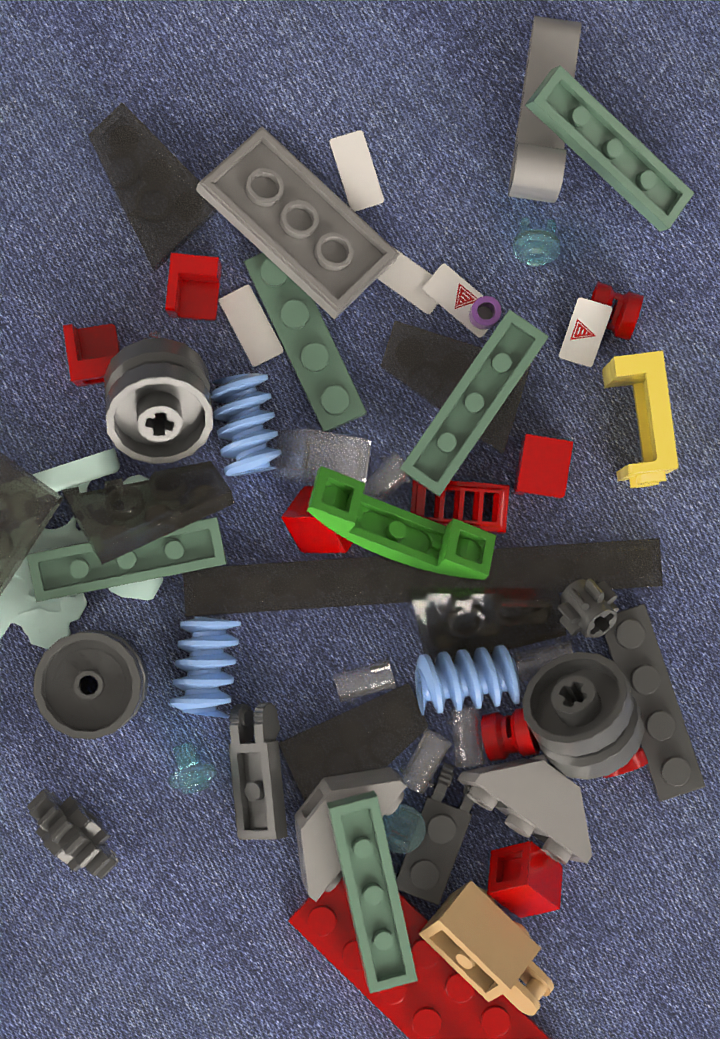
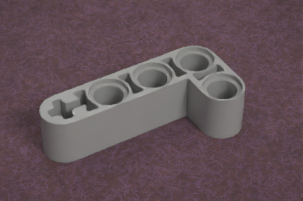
M534 16L508 197L555 203L559 196L566 163L567 149H564L565 142L525 105L551 69L561 65L573 78L575 77L581 22Z

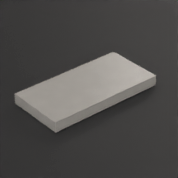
M263 126L197 185L196 191L334 320L389 268L399 256V253Z

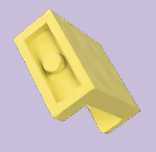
M663 351L615 356L602 369L604 388L633 386L643 463L628 464L616 472L617 481L629 480L630 488L659 485V482L667 481L666 474L679 468Z

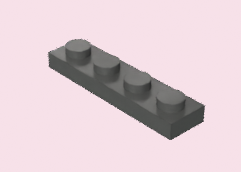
M645 604L616 612V623L603 635L610 659L617 664L625 675L631 688L632 696L637 701L641 710L645 731L640 747L644 749L648 760L646 767L657 800L661 802L706 787Z

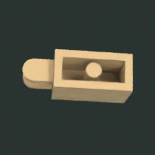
M472 880L450 894L419 932V935L488 1002L503 994L524 1014L535 1015L540 1009L539 1000L541 997L549 996L554 989L552 980L532 961L541 950V947L530 938V934L524 926L513 921L495 904V900L487 894V891L478 887ZM519 978L526 984L525 986L518 980Z

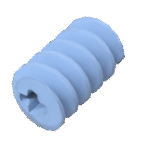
M239 374L212 382L221 386L210 393L211 400L225 403V405L213 412L214 418L229 422L217 430L218 438L232 441L220 449L221 456L236 459V461L224 468L226 476L249 475L277 468L270 466V461L282 455L281 449L267 447L266 443L279 436L278 431L263 427L265 422L275 417V413L260 410V405L271 399L272 396L271 393L257 391L256 386L268 380L267 374Z
M195 616L194 619L180 622L179 628L192 634V638L178 641L177 647L188 652L190 656L175 660L174 666L187 672V676L173 679L172 685L184 691L185 694L184 696L170 699V705L181 710L183 713L229 718V715L216 708L219 705L231 703L232 697L220 691L219 687L234 683V677L221 671L222 667L236 664V658L224 652V648L238 645L239 639L226 633V630L241 626V622Z
M504 645L495 646L492 658L485 647L476 648L473 661L466 649L457 651L454 663L447 652L438 653L435 666L428 654H421L418 657L415 670V687L422 716L424 715L427 701H432L437 713L440 714L444 711L446 699L450 698L456 711H462L464 699L467 696H470L475 709H481L484 694H489L494 707L501 705L503 692H508L513 705L519 704L520 685L516 663Z

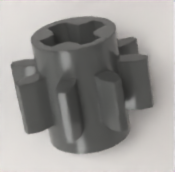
M591 578L574 581L561 594V605L557 609L563 616L559 621L572 636L581 632L585 638L600 637L606 634L616 623V612L619 608L614 601L618 596L605 581L600 582L598 585Z

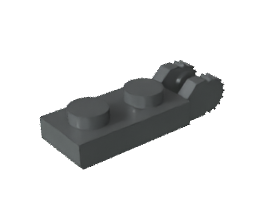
M264 702L257 704L253 713L251 706H248V704H236L230 709L231 713L229 714L231 744H228L237 838L239 840H278L288 837L279 741L276 740L280 731L278 709L272 703Z
M445 762L440 769L431 796H426L396 877L398 890L437 905L441 901L473 815L470 810L474 804L467 796L470 789L465 785L458 807L442 802L454 776V766Z

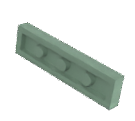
M561 65L551 69L525 106L656 229L659 231L670 229L694 192Z
M264 253L245 260V267L324 434L366 415L367 411L315 301Z
M509 309L399 470L439 497L549 336Z
M218 516L26 555L36 602L227 564Z
M370 791L327 802L366 984L370 994L418 981L377 794L375 791Z

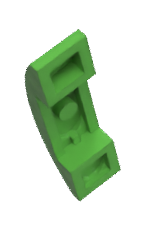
M323 466L318 469L307 511L335 533L385 558L422 570L469 579L485 580L489 576L497 535L454 518L447 526L441 525L363 494L366 483Z

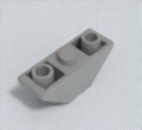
M523 758L461 772L457 780L470 789L467 796L473 802L489 811H492L495 807L506 815L507 818L504 823L510 829L526 838H530L531 834L544 843L541 849L561 864L566 865L569 860L588 864L592 857V850L581 788L544 760Z
M387 767L324 777L295 813L294 820L301 879L308 896L313 900L317 901L324 891H332L342 878L326 803L375 791L378 796L382 817L384 815H391L401 804L404 798L403 790L407 787L399 773L393 768Z

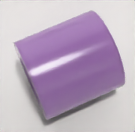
M490 296L478 298L469 311L470 322L474 327L481 330L492 328L501 316L499 302ZM482 306L488 307L492 311V318L489 320L482 319L478 315V308Z

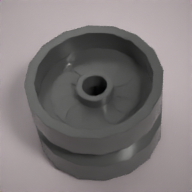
M167 338L142 339L125 346L111 359L104 375L107 434L117 449L132 459L146 463H173L191 456L206 443L213 428V410L209 372L197 352L185 343Z
M90 629L61 638L44 652L34 673L33 694L40 714L53 729L71 738L94 740L116 732L138 714L147 696L148 672L142 655L128 639L112 631ZM87 675L93 676L98 682L97 690L92 693L85 689L89 683L85 678Z
M576 652L559 656L541 667L528 682L522 699L524 719L550 765L569 778L584 780L608 776L625 766L639 750L645 731L642 713L637 701L632 696L631 688L625 675L614 661L600 654Z

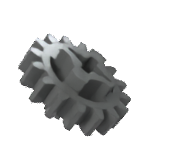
M45 788L26 806L30 810V815L38 821L39 828L35 832L43 840V845L54 856L67 864L72 871L77 872L81 867H85L94 877L97 876L102 880L120 861L116 857L117 854L107 846L108 843L106 841L111 835L105 830L102 825L103 823L74 797L69 796L62 802L55 793H50Z

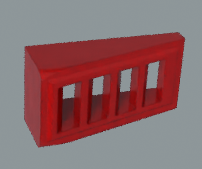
M414 479L410 512L424 517L426 490L428 489ZM450 481L439 497L435 495L434 517L424 518L447 526L452 519L443 518L445 493L455 492L454 519L490 533L504 534L506 533L510 485ZM465 493L474 494L472 520H463ZM484 495L493 496L491 522L482 521Z

